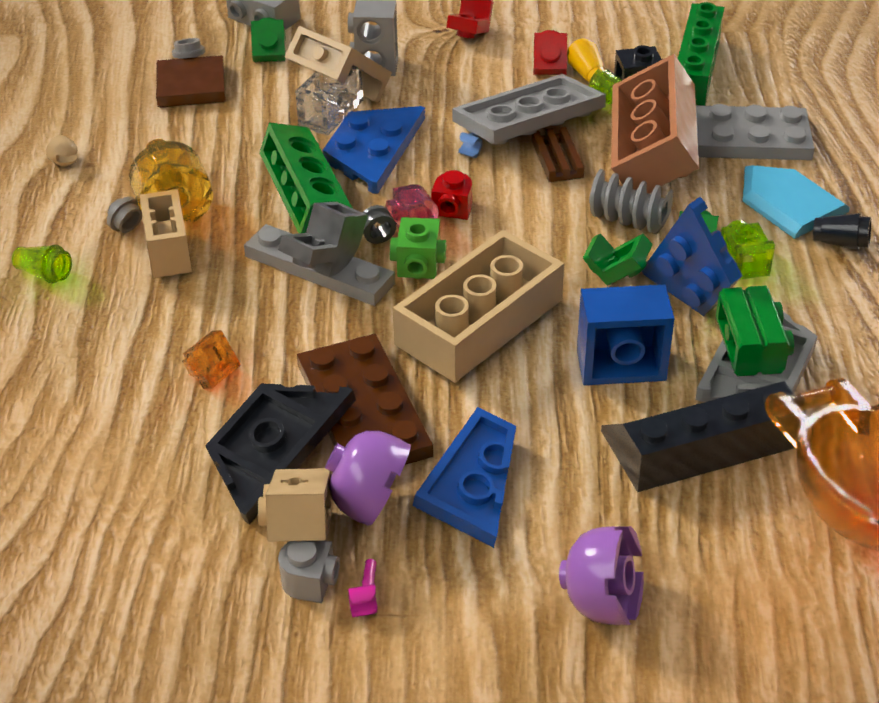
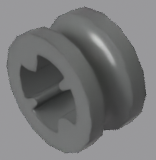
M375 205L362 212L368 215L363 231L367 241L373 244H380L386 242L394 235L396 222L386 207ZM377 222H378L379 224H381V225L378 226V227H377L376 225H374V224L377 223Z

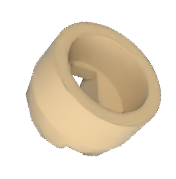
M58 135L49 142L46 148V156L50 161L62 167L71 166L77 161L78 148L72 140L64 135Z

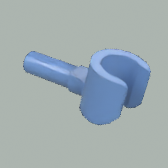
M462 132L460 140L463 142V145L458 153L476 158L482 148V139L475 133L470 132L468 134Z

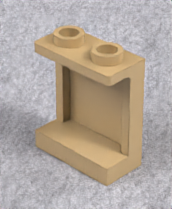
M300 25L285 55V58L324 75L325 80L376 103L379 102L392 74L391 71L354 48Z

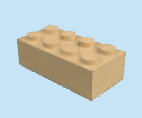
M502 229L393 307L394 345L456 383L562 301L564 263Z

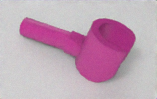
M367 559L365 561L362 586L348 588L349 604L353 618L377 613L376 587L374 583L377 562L374 559Z

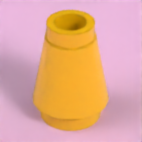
M585 38L573 42L567 50L569 65L588 81L591 86L597 87L602 85L607 80L608 73L604 67L597 45Z

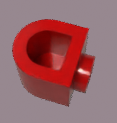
M450 170L437 177L431 191L432 215L468 220L472 210V180L468 175L457 170Z

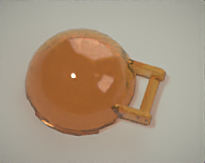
M844 378L829 380L825 387L787 395L784 392L770 394L765 401L766 413L796 448L797 474L803 491L818 517L845 539L862 547L879 551V404L871 406ZM827 404L831 405L814 412L808 417L803 413V410Z

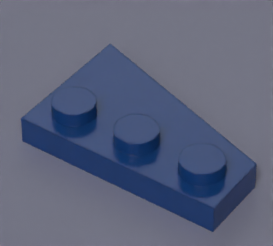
M477 407L416 492L413 506L494 548L516 425Z

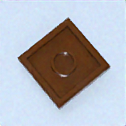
M223 55L157 60L156 99L158 107L225 102Z

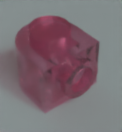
M417 184L393 188V199L386 201V208L389 210L398 228L400 227L401 217L438 218L439 211L437 205L427 191Z

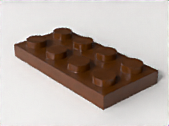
M376 333L297 354L298 367L306 385H313L316 392L338 393L340 387H349L354 391L356 401L328 432L334 447L337 443L345 447L355 435L364 431H382L394 435L411 445L405 465L433 457V443Z

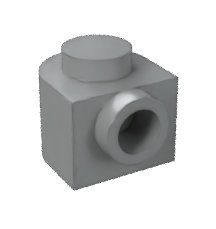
M290 541L281 548L278 561L283 590L292 598L322 603L328 585L336 584L340 568L339 556H333L332 542Z

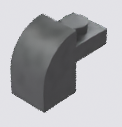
M339 202L314 203L306 233L282 235L278 250L293 257L292 262L296 265L311 268L328 277L334 276L342 271L355 255L368 215Z

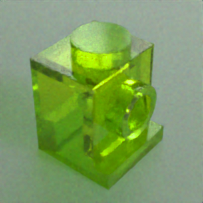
M736 220L727 227H721V234L727 244V250L734 258L743 275L740 279L770 276L775 243L773 240L768 241L759 222L748 224L742 220ZM751 255L754 259L752 262L743 263L744 256Z

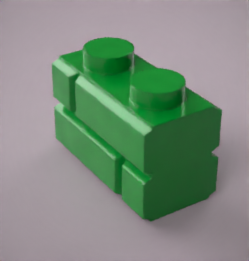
M766 285L750 286L746 290H743L742 287L723 288L719 292L716 320L734 374L737 377L754 376L758 372H761L762 375L781 374L786 369L788 356L794 353L793 333L791 330H784L783 327L784 314L781 302L773 301L770 290Z

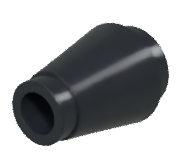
M862 212L815 218L813 240L859 251L860 247L869 248L872 218L862 216Z

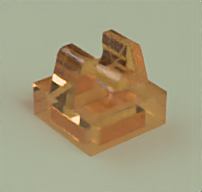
M222 330L211 331L183 353L185 357L182 361L190 376L198 379L203 389L215 387L241 366Z

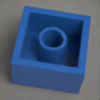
M666 284L581 289L577 356L583 385L667 381L675 318Z

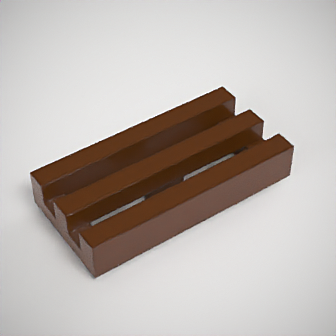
M559 127V133L556 134L553 128L546 129L545 135H541L539 130L532 134V143L548 182L584 178V165L566 127ZM559 143H561L562 148H563V150H564V152H565V155H566V157H567V159H568V161H569V164H570V166H571V168H572L571 171H570V167H569V165H568V163H567V160H566V158H565V156H564V154H563V151H562V149H561ZM545 145H550L561 172H556Z

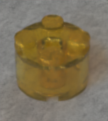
M154 139L147 144L146 149L136 156L130 166L128 181L141 212L140 194L178 189L184 222L190 220L193 223L199 220L212 203L213 191L211 182L201 159L194 149L184 143Z

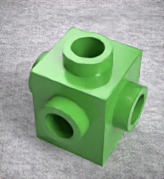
M401 217L398 238L391 237L390 261H397V277L434 279L437 276L438 263L446 262L447 241L440 240V219Z

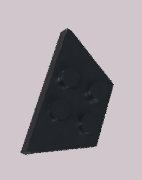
M261 383L205 445L246 523L251 524L258 516L259 497H263L264 484H270L275 470L299 468L356 401L353 389L340 387L338 393L316 392L313 385L285 387L281 384Z

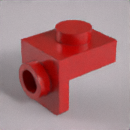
M461 0L459 14L448 15L446 28L457 30L456 35L465 38H475V34L489 32L493 0Z
M555 30L534 33L533 75H566L567 33H559Z

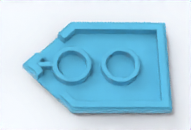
M755 165L745 166L742 201L794 239L812 231L815 218L844 215L849 212V206L795 169Z

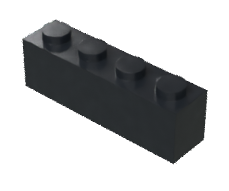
M782 381L629 423L602 425L601 432L636 491L641 492L798 448L806 409L786 382Z

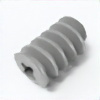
M600 169L591 187L589 197L590 211L594 217L599 218L605 215L606 220L611 222L619 219L620 224L625 226L633 222L634 228L642 230L647 226L648 232L656 234L663 228L671 212L673 190L671 189L666 197L662 198L661 186L656 185L651 194H648L646 181H642L637 190H634L632 177H628L624 184L620 186L619 174L614 173L610 180L606 182L605 170Z

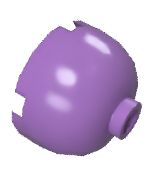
M364 431L359 433L345 447L337 443L326 463L325 469L332 472L329 490L332 500L340 511L360 523L372 525L393 491L390 487L396 475L400 476L408 458L411 445L394 435L382 431Z
M609 526L587 531L580 535L570 548L567 560H562L560 564L559 581L562 589H567L571 603L580 614L593 622L608 625H630L629 620H636L639 614L643 595L644 575L643 572H635L633 556H642V551L637 533L631 526Z

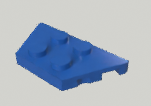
M415 106L349 112L323 149L327 162L332 168L341 170L346 177L353 181L358 177L368 183V191L378 194L424 122L425 107Z
M699 197L686 207L641 272L658 285L666 284L669 293L702 316H705L717 306L719 292L723 288H733L743 275L734 258L729 254L727 244L720 231L716 230L710 233L700 214L708 207L705 201Z

